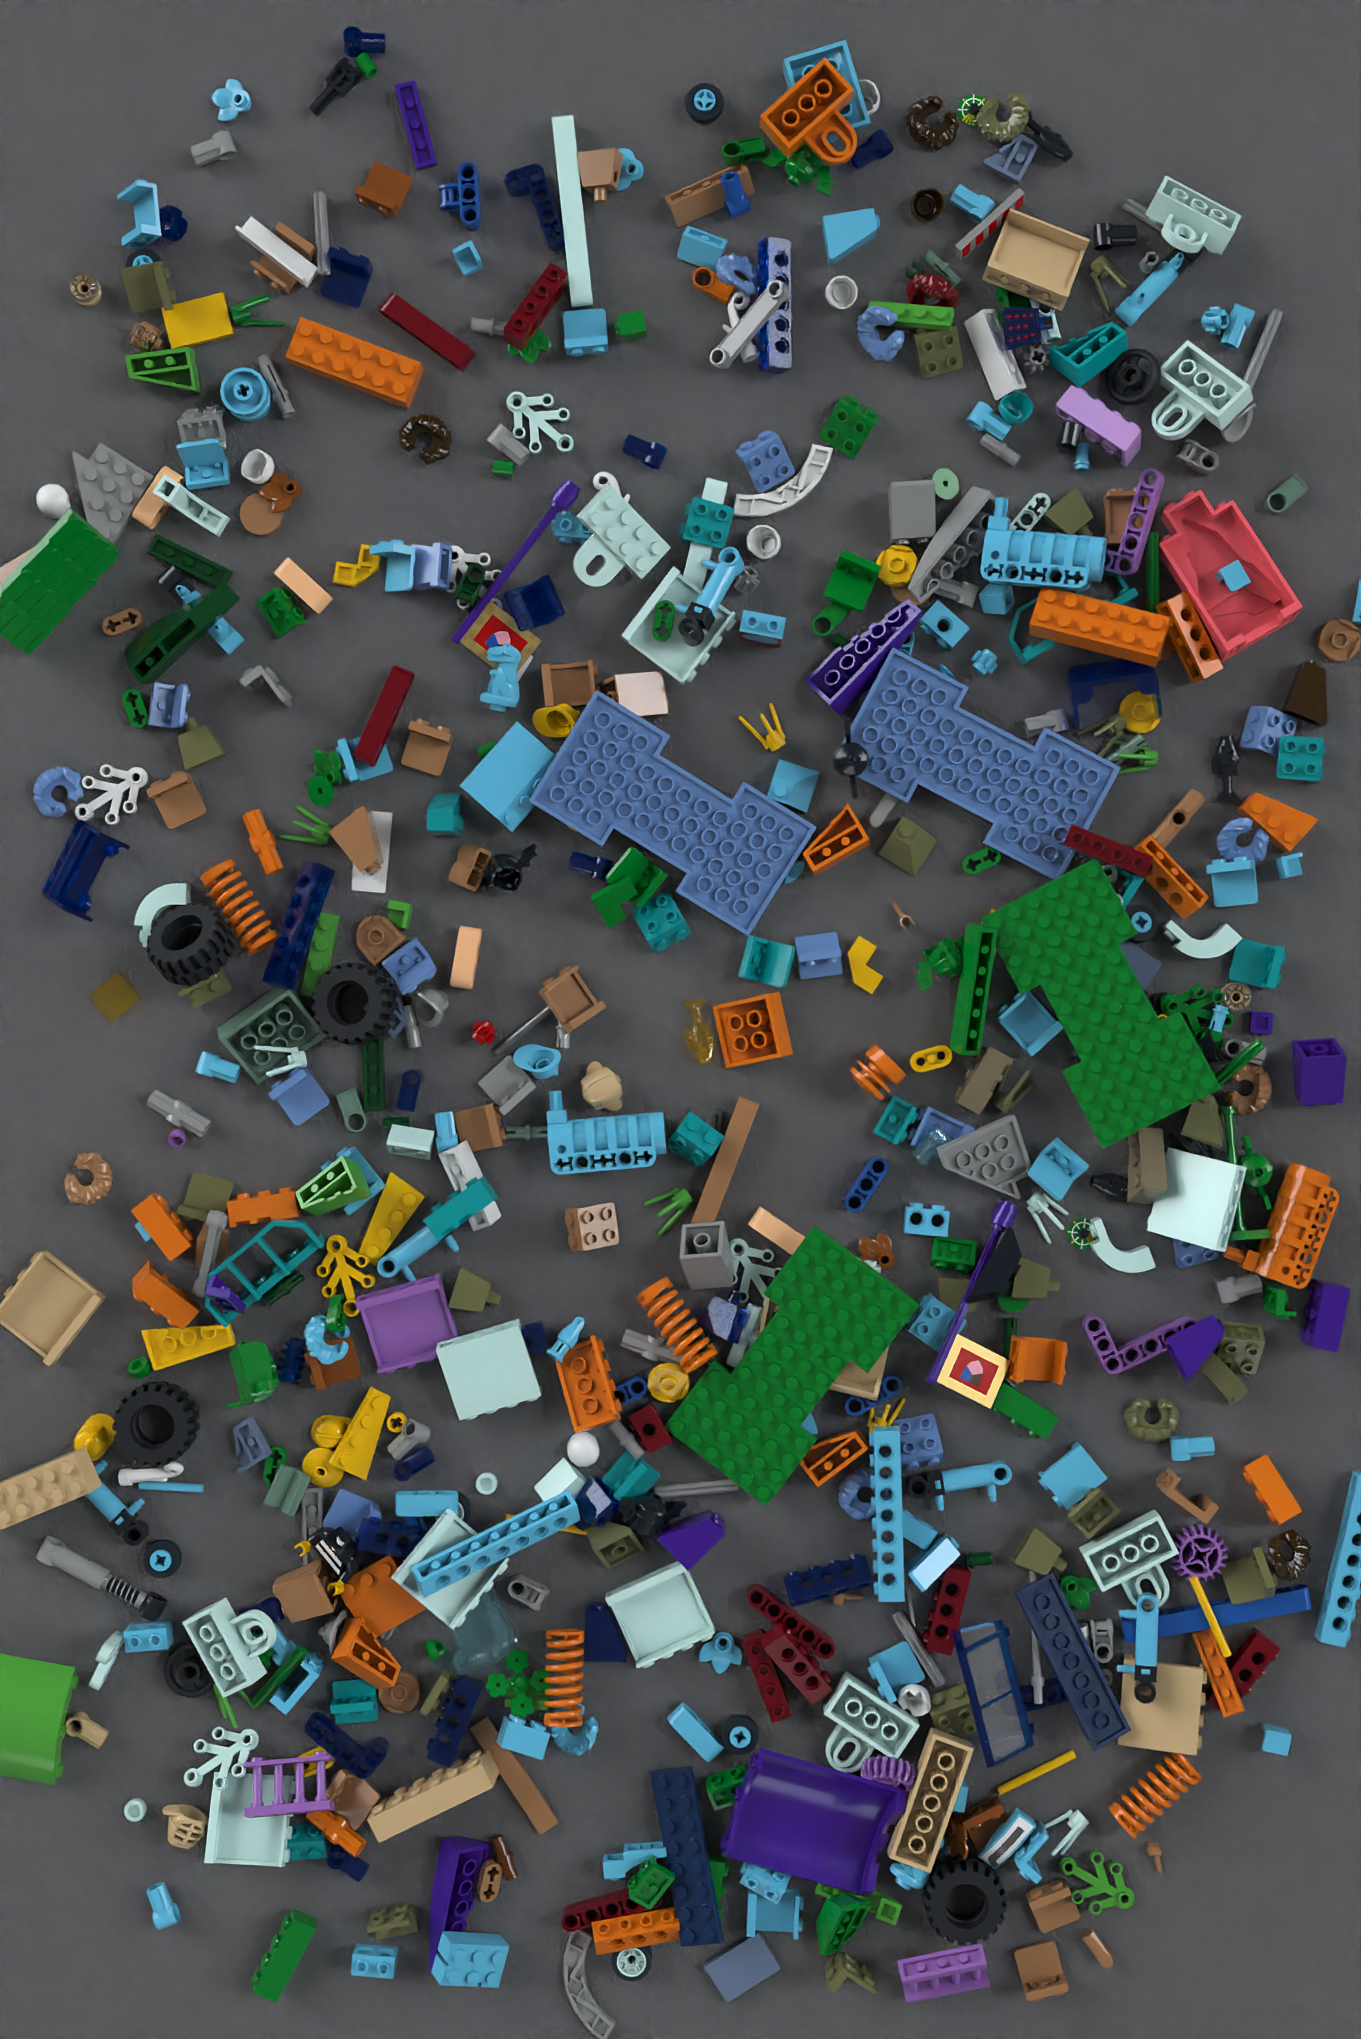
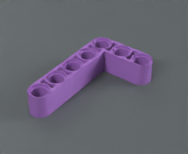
M1149 468L1142 472L1119 550L1114 552L1106 549V554L1110 556L1111 560L1108 565L1104 566V570L1121 575H1133L1137 572L1164 484V475L1160 471ZM1155 473L1157 480L1153 485H1149L1148 477ZM1148 495L1150 503L1143 507L1141 503L1142 498ZM1138 517H1142L1144 520L1141 528L1135 526V521ZM1135 538L1137 540V547L1131 550L1129 542ZM1128 559L1131 562V567L1128 571H1124L1122 567L1123 562Z
M1087 1314L1084 1316L1082 1327L1102 1368L1109 1374H1118L1166 1351L1165 1334L1168 1331H1173L1176 1334L1184 1330L1187 1322L1192 1321L1195 1324L1198 1321L1191 1316H1182L1117 1348L1103 1320L1097 1315ZM1094 1319L1097 1320L1098 1326L1090 1330L1088 1328L1089 1322ZM1101 1339H1106V1347L1098 1349V1342ZM1149 1340H1154L1155 1346L1151 1350H1147L1145 1347L1146 1343ZM1135 1349V1356L1132 1359H1127V1351ZM1115 1358L1116 1365L1113 1368H1107L1108 1360Z

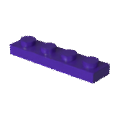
M415 80L394 85L417 171L438 166Z

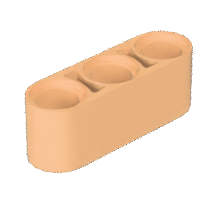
M164 466L159 471L132 514L134 519L149 529H153L159 523L170 506L153 493L162 476L165 474L182 486L185 482L183 476L168 466Z
M289 557L273 572L318 614L333 600L325 590Z
M460 926L451 973V987L472 990L482 929Z
M761 1206L748 1223L753 1229L791 1255H793L805 1239V1236Z

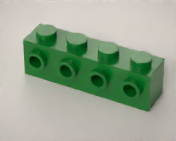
M292 1909L289 1916L286 1915L283 1919L280 1933L274 1936L269 1953L266 1952L264 1954L259 1971H255L251 1980L253 1994L273 2002L278 2001L317 1929L315 1917Z

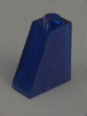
M598 1601L586 1604L584 1661L627 1662L628 1652L608 1605H603L602 1602Z

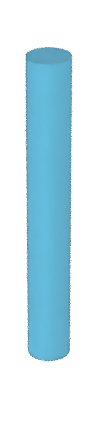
M144 1481L139 1482V1489L203 1493L204 1484Z

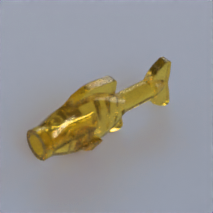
M705 998L684 1001V1005L689 1010H692L694 1020L693 1028L685 1029V1041L688 1048L692 1050L697 1058L698 1064L711 1063L710 1058L713 1051V1038L709 1031L710 1025L709 1022L702 1023L700 1011L705 1003Z

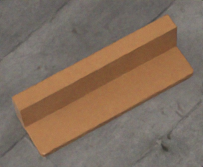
M745 164L733 165L664 196L666 204L672 211L676 226L681 227L725 207L724 200L726 198L720 182V178L724 173L737 171L743 191L747 197L754 194L755 190L752 179Z

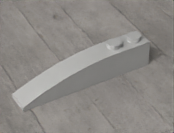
M973 486L934 535L908 587V590L918 603H921L936 591L943 580H949L953 577V572L959 567H965L971 557L974 555L978 556L983 552L989 516H994L996 499L990 491Z

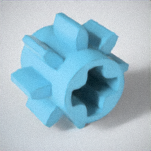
M1220 306L1210 307V311H1205L1202 316V327L1205 329V332H1210L1211 335L1220 334L1221 330H1225L1229 323V316L1225 309H1220Z
M984 649L982 652L978 650L971 659L974 662L972 668L983 676L987 672L992 674L998 666L995 663L997 656L988 649Z

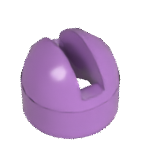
M181 1129L172 1130L168 1137V1143L176 1148L184 1146L186 1141L184 1131Z

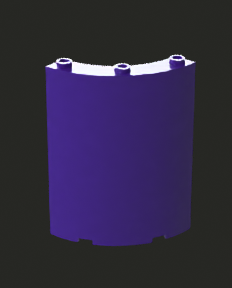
M760 1748L751 1757L750 1765L743 1778L741 1787H737L735 1790V1804L726 1835L722 1836L720 1848H723L722 1856L868 1897L875 1890L880 1865L879 1862H876L879 1850H884L889 1838L890 1831H887L890 1824L895 1825L898 1818L905 1811L907 1790Z

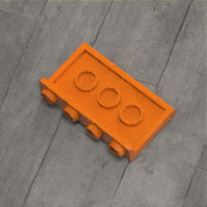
M595 1335L590 1336V1340L575 1344L572 1349H569L562 1358V1363L555 1361L576 1434L621 1419L619 1412L622 1411L620 1400L615 1399L614 1391H617L613 1378H609L608 1372L611 1371L607 1358L604 1359L602 1354L605 1351L602 1340H598Z

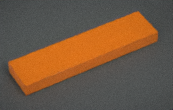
M1211 1628L1191 1633L1223 1717L1226 1718L1244 1712V1706L1227 1662Z

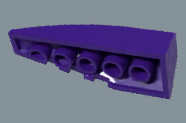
M909 599L887 613L885 619L879 623L874 622L868 626L869 630L860 636L855 635L851 638V642L843 648L840 646L835 649L805 682L840 716L876 679L892 647L897 650L900 649L923 614L922 610Z
M462 1836L444 1838L441 1841L430 1906V1972L432 1971L436 1954H440L437 1949L442 1931L462 1932L466 1928L467 1922H465L468 1912L472 1911L475 1905L473 1899L477 1890L481 1866L488 1859L489 1842Z

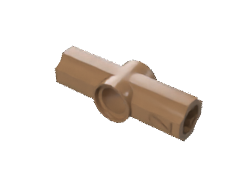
M1191 788L1177 806L1167 814L1165 820L1151 836L1165 849L1178 832L1188 824L1190 818L1206 799L1198 791ZM1175 813L1182 817L1180 825L1173 821Z

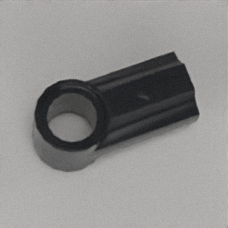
M1111 223L1094 225V249L1105 251L1118 246H1135L1137 241L1136 225L1112 226Z
M1074 422L1063 423L1062 430L1055 443L1059 452L1067 453L1069 450L1077 449L1082 430L1080 424Z

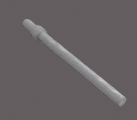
M1029 1571L1030 1583L1038 1579V1572ZM1031 1628L1033 1658L1031 1686H1034V1703L1043 1704L1042 1686H1044V1676H1042L1041 1646Z

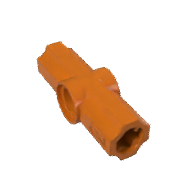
M260 809L252 810L242 815L250 834L251 846L256 855L259 856L266 875L274 874L284 869L276 849L275 838L270 829L267 828Z
M330 1811L313 1812L306 1815V1819L320 1829L326 1839L334 1845L338 1844L354 1858L364 1849L367 1841L352 1830L348 1822L341 1816L334 1815Z

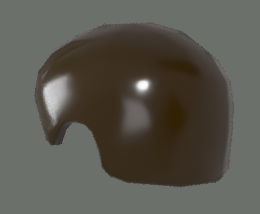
M922 188L912 197L910 208L912 215L919 221L931 222L937 219L943 212L945 202L943 195L936 188Z

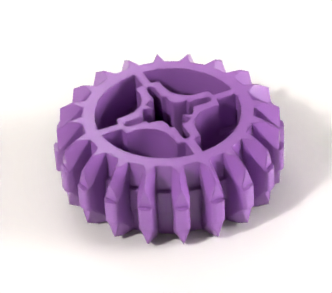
M1198 1524L1197 1529H1195L1194 1525H1190V1531L1182 1528L1183 1535L1175 1533L1178 1540H1173L1179 1554L1169 1558V1560L1174 1562L1172 1567L1174 1570H1178L1180 1577L1185 1575V1579L1190 1581L1189 1578L1196 1575L1198 1579L1201 1577L1202 1581L1206 1583L1207 1576L1212 1580L1215 1579L1213 1575L1215 1571L1221 1574L1219 1566L1226 1567L1222 1559L1228 1558V1555L1223 1553L1227 1550V1546L1222 1545L1224 1539L1218 1537L1219 1533L1216 1530L1212 1532L1211 1527L1207 1526L1204 1529L1202 1524ZM1205 1538L1210 1540V1542L1197 1544L1194 1539ZM1188 1543L1189 1550L1184 1554V1557L1182 1558L1183 1549ZM1194 1546L1200 1551L1202 1561L1196 1556ZM1212 1550H1214L1213 1558L1211 1562L1208 1563V1557L1211 1553H1213ZM1199 1563L1203 1568L1192 1569L1187 1567V1565Z
M878 1755L877 1757L872 1756L865 1759L860 1774L862 1778L904 1789L909 1793L915 1782L917 1768L901 1758Z

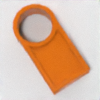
M700 267L693 274V285L697 290L727 305L736 286L726 285L717 278V273L707 267ZM699 273H707L711 277V282L706 286H701L696 283L695 278Z

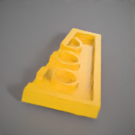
M392 1171L389 1174L385 1184L386 1187L383 1189L358 1252L359 1254H367L370 1262L375 1266L426 1197Z
M222 1324L188 1326L184 1330L179 1327L141 1330L154 1371L237 1344L230 1324L226 1328Z
M372 1386L370 1387L330 1458L329 1463L363 1480L367 1479L391 1396Z

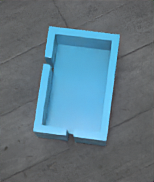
M511 1713L509 1717L504 1716L496 1740L499 1746L543 1760L550 1733L546 1730L547 1727L534 1720H530V1723H525L526 1721L520 1716H514Z
M442 1931L437 1949L440 1954L435 1956L431 1973L439 1985L477 1987L479 1983L481 1987L498 1988L510 1946L501 1934Z

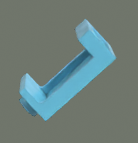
M1031 991L1022 995L1020 992L1016 993L1012 997L1014 1001L1009 1006L1004 1004L997 1011L999 1015L995 1018L1029 1056L1036 1054L1063 1029L1060 1022L1056 1021L1031 994Z
M1078 1441L1071 1445L1072 1449L1047 1470L1038 1472L1041 1477L1039 1483L1046 1491L1050 1489L1055 1494L1052 1499L1059 1507L1064 1506L1067 1511L1073 1504L1083 1499L1084 1495L1091 1488L1095 1489L1107 1479Z
M309 1650L308 1655L300 1664L307 1673L293 1690L283 1682L274 1692L270 1702L286 1715L319 1677L326 1664L324 1658L318 1652Z

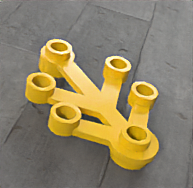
M336 1234L328 1238L326 1242L328 1253L322 1264L317 1267L316 1272L320 1277L328 1276L331 1273L330 1265L336 1258L337 1267L328 1284L322 1288V1294L326 1298L335 1295L337 1291L336 1286L341 1279L347 1299L343 1305V1311L347 1316L353 1317L361 1311L353 1310L351 1307L352 1303L356 1302V1297L350 1276L359 1281L365 1288H370L375 1284V1277L371 1274L365 1275L346 1263L345 1256L354 1260L358 1267H365L370 1263V1258L367 1254H359L349 1248L346 1239L342 1235ZM336 1241L340 1243V1248H336ZM360 1257L365 1259V1264L360 1262ZM321 1267L326 1268V1274L321 1272ZM366 1278H369L371 1280L370 1285L366 1283ZM327 1287L331 1288V1294L327 1293Z

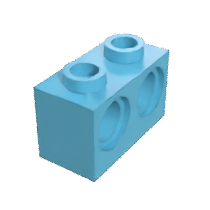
M911 1202L910 1206H905L903 1232L947 1237L950 1211L945 1209L944 1205L932 1204V1208L923 1207V1203ZM916 1212L920 1213V1222L916 1224L911 1223V1215ZM939 1214L943 1220L940 1225L935 1226L931 1220L934 1215Z
M172 1621L130 1624L123 1631L125 1653L165 1650L174 1643Z
M356 1943L352 1955L351 1975L393 1979L397 1969L399 1947Z

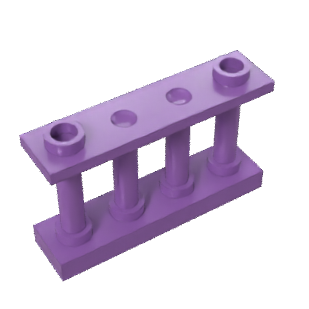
M327 1751L314 1752V1756L266 1761H264V1757L251 1758V1762H244L245 1768L253 1769V1803H251V1807L244 1808V1817L259 1818L335 1811L334 1801L328 1800V1796H326L325 1762L334 1761V1757L327 1755ZM308 1763L317 1764V1797L312 1802H307V1799L304 1798V1764ZM295 1765L296 1799H294V1803L285 1804V1800H283V1766ZM274 1767V1801H272V1805L264 1806V1802H262V1768Z
M982 1943L897 1960L906 2004L990 1987Z

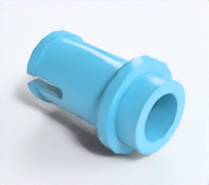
M1078 443L1076 461L1073 463L1075 471L1086 472L1091 466L1089 462L1090 444Z
M1216 1004L1215 1008H1212L1214 1013L1208 1029L1222 1033L1226 1015L1229 1014L1228 1007Z

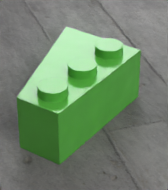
M183 347L125 355L129 378L135 381L201 393L194 349Z
M344 1155L295 1192L301 1209L315 1216H320L372 1196L359 1164Z

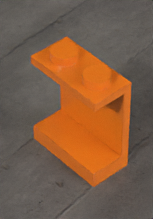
M1012 1335L1009 1361L1011 1363L1007 1369L1006 1378L1015 1382L1035 1380L1050 1381L1062 1385L1066 1374L1064 1367L1065 1359L1068 1355L1067 1342L1054 1338Z

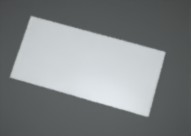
M371 811L384 863L380 865L382 867L380 871L368 876L360 873L353 864L352 890L385 893L393 813Z

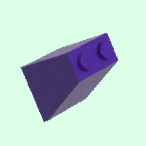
M1336 1039L1292 1040L1294 1092L1299 1104L1310 1107L1315 1104L1334 1105L1336 1103H1343L1347 1056Z
M1214 1315L1166 1338L1165 1347L1186 1384L1192 1381L1223 1340L1225 1327L1220 1318L1216 1319Z
M711 1510L661 1527L658 1532V1541L688 1571L725 1536V1525L723 1524L725 1521L717 1512L713 1514Z

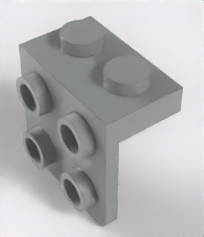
M259 665L255 669L250 668L242 674L243 678L239 681L252 693L268 682L284 704L288 707L292 705L290 701L292 696L285 687L283 688L282 685L277 684L280 681L279 678L268 667L265 669Z

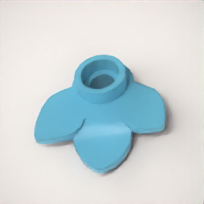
M228 79L226 88L217 89L211 96L212 101L220 107L218 120L222 122L234 120L239 112H246L251 107L250 95L243 90L242 84L235 79Z
M619 148L618 150L623 154L619 187L613 191L627 189L631 182L640 180L644 173L643 164L635 159L634 153L627 148ZM635 166V171L631 173V168Z
M722 1631L714 1636L713 1641H709L702 1646L699 1659L702 1662L711 1660L716 1672L721 1674L728 1668L730 1662L737 1665L741 1664L742 1652L734 1644L732 1635ZM721 1639H726L727 1643L725 1645H721L719 1641Z

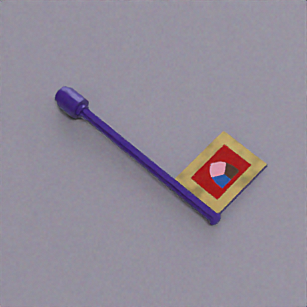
M569 479L562 482L550 497L553 501L550 504L551 508L455 634L450 636L454 643H462L494 669L498 668V663L488 660L487 651L490 647L503 646L505 643L514 646L522 656L517 666L518 672L541 642L538 637L491 600L558 512L561 513L562 510L567 512L578 498V493L581 489Z
M1001 1200L994 1210L989 1222L993 1225V1230L928 1377H926L927 1382L930 1384L939 1383L990 1409L1011 1361L958 1335V1331L970 1304L965 1302L969 1292L991 1258L1001 1233H1004V1231H1007L1012 1226L1017 1214V1206L1006 1200Z

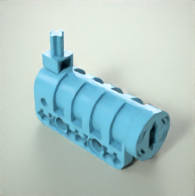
M996 497L994 516H989L988 529L983 545L981 575L983 578L993 584H1011V586L1032 588L1047 586L1059 590L1077 592L1086 591L1090 587L1091 581L1101 582L1106 557L1105 537L1009 530L1011 521L1007 517L1009 499ZM994 569L1002 573V576L999 573H992V576H990V572H994ZM1014 570H1018V576L1011 579V573ZM1026 572H1029V575L1032 576L1037 575L1038 572L1043 577H1036L1034 580L1032 577L1027 576ZM1061 573L1062 579L1054 583V576ZM1069 576H1072V579H1079L1082 576L1084 580L1079 581V584H1077L1074 580H1070Z
M561 1090L549 1091L550 1111H546L550 1166L554 1173L562 1175L648 1167L654 1164L657 1155L667 1154L664 1112L568 1120L567 1109H563ZM645 1151H648V1154L653 1156L650 1157L649 1161H646L644 1157L638 1158V1163H635V1152H637V1156H641ZM616 1153L615 1165L614 1160H609L606 1163V1165L603 1164V1161H597L596 1163H594V1166H592V1155H594V1160L600 1159L602 1155H605V1158H613L612 1156H614V1154ZM628 1153L631 1156V1161L623 1163L620 1160V1154ZM578 1157H585L588 1160V1165L586 1167L580 1166L578 1164ZM562 1159V1162H570L572 1160V1164H566L563 1169H561V1165H557V1162Z

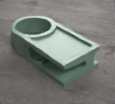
M1295 473L1267 497L1265 508L1270 514L1278 515L1309 488ZM1272 496L1282 498L1284 502L1282 510H1274L1270 506L1269 501Z
M357 1088L337 1094L336 1097L346 1127L351 1132H361L367 1127L368 1118ZM355 1113L360 1114L364 1118V1125L359 1130L353 1129L349 1124L350 1117Z

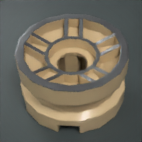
M78 272L70 279L68 284L69 292L77 303L90 307L100 301L102 287L93 275L87 272ZM83 287L89 288V290L84 293Z
M1232 982L1226 984L1221 989V992L1224 994V1000L1220 1004L1221 1006L1228 1007L1230 1012H1241L1250 1006L1253 995L1251 989L1246 984ZM1236 993L1240 999L1234 1001L1232 995Z

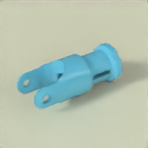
M576 1317L570 1325L560 1332L557 1336L558 1340L553 1347L546 1351L552 1359L559 1363L563 1362L562 1358L578 1341L579 1333L584 1327V1319Z

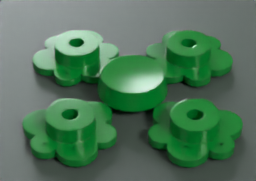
M515 1648L512 1652H508L505 1655V1661L507 1662V1669L513 1670L516 1675L509 1682L503 1674H498V1676L490 1674L485 1687L487 1690H490L489 1694L493 1698H497L499 1695L505 1696L506 1690L509 1687L514 1693H518L516 1698L511 1700V1705L513 1706L511 1713L514 1716L519 1715L524 1719L527 1717V1714H532L535 1708L532 1705L533 1699L526 1697L523 1692L530 1685L534 1687L536 1693L541 1691L545 1693L546 1689H551V1685L545 1682V1678L551 1676H549V1672L545 1669H541L540 1672L535 1670L532 1673L533 1677L528 1681L526 1676L520 1674L523 1668L528 1667V1662L526 1661L528 1654Z

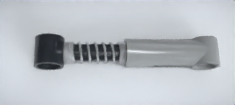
M47 1536L36 1555V1558L46 1565L56 1566L98 1590L101 1588L109 1590V1593L113 1592L120 1599L124 1598L125 1602L130 1601V1604H134V1607L139 1608V1614L149 1621L157 1622L168 1603V1600L158 1593L149 1592L146 1594L142 1590L139 1592L137 1588H132V1585H126L127 1582L123 1583L121 1582L122 1580H117V1577L113 1578L110 1570L69 1549L61 1540L55 1537Z

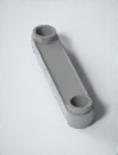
M780 280L771 281L765 291L723 341L711 352L710 361L715 367L719 369L729 368L734 359L778 307L788 299L790 292L785 283Z
M211 1210L206 1219L205 1225L209 1229L199 1278L196 1279L192 1289V1294L203 1299L206 1298L207 1275L215 1267L221 1233L224 1231L229 1215L218 1210Z

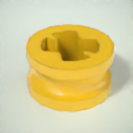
M401 1412L392 1413L387 1420L388 1429L395 1433L401 1432L404 1423L407 1421L406 1416ZM399 1417L401 1419L400 1423H402V1426L397 1425L396 1427H394L392 1425L394 1421L391 1420L392 1418L397 1419Z

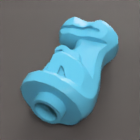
M505 643L503 646L490 647L487 651V658L490 662L498 663V668L490 670L491 679L487 692L480 695V701L490 703L489 709L506 712L507 706L516 708L519 702L517 666L522 656L509 643Z
M944 1837L939 1849L944 1845ZM901 1862L892 1863L889 1868L896 1876L895 1882L906 1890H910L911 1887L921 1890L926 1885L930 1873Z

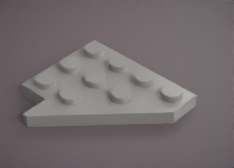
M99 443L89 460L75 451L72 452L87 522L111 543L115 544L130 521L135 507L155 477L107 446Z
M1015 1115L1005 1116L937 1147L944 1168L1016 1199L1021 1198L1016 1181L1029 1176L1028 1171L1031 1168V1163Z

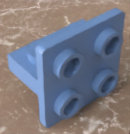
M837 932L795 938L800 979L843 973L841 964L842 954L841 948H839Z

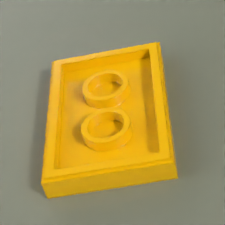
M223 292L174 304L172 310L164 311V307L161 308L171 349L192 347L235 336Z

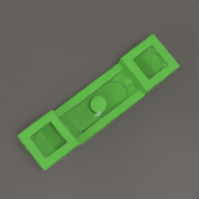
M819 1883L815 1890L816 1894L826 1898L832 1895L841 1896L846 1894L868 1900L871 1903L868 1912L875 1914V1918L896 1926L903 1905L877 1889L868 1897Z

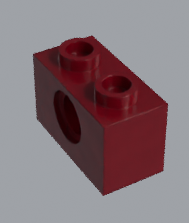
M652 1400L629 1413V1426L633 1432L637 1430L641 1437L638 1441L643 1450L647 1449L651 1454L672 1442L673 1437L664 1427L665 1423ZM650 1423L654 1425L655 1430L647 1433L644 1431L643 1426Z

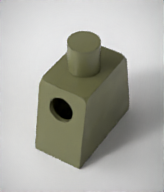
M1077 487L1041 517L1059 534L1094 535L1086 526L1093 519V515Z
M195 717L187 719L186 724H183L186 733L178 736L184 767L187 771L192 772L227 757L225 750L209 726L202 725L198 727Z
M1021 1257L1018 1264L1022 1266L1016 1276L1011 1275L1010 1282L1012 1283L1009 1286L1007 1298L1045 1299L1047 1291L1059 1292L1060 1280L1050 1278V1268Z
M462 1266L448 1307L483 1312L486 1303L499 1306L502 1294L490 1291L493 1284L492 1280Z
M936 1276L939 1300L957 1312L971 1278ZM976 1302L970 1304L967 1313L976 1310Z
M1033 1523L1012 1556L1015 1564L1043 1575H1048L1051 1568L1062 1573L1067 1566V1561L1059 1557L1062 1551L1061 1547Z

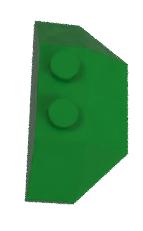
M846 1894L841 1896L832 1895L826 1899L816 1920L820 1956L840 1952L844 1947L843 1944L849 1941L860 1929L871 1907L870 1901Z

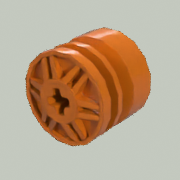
M874 1044L865 1053L870 1063L866 1065L858 1060L856 1063L863 1070L859 1072L852 1066L849 1071L852 1073L855 1081L869 1095L882 1101L885 1097L878 1090L882 1088L889 1094L891 1091L886 1082L889 1080L897 1085L906 1074L889 1056Z

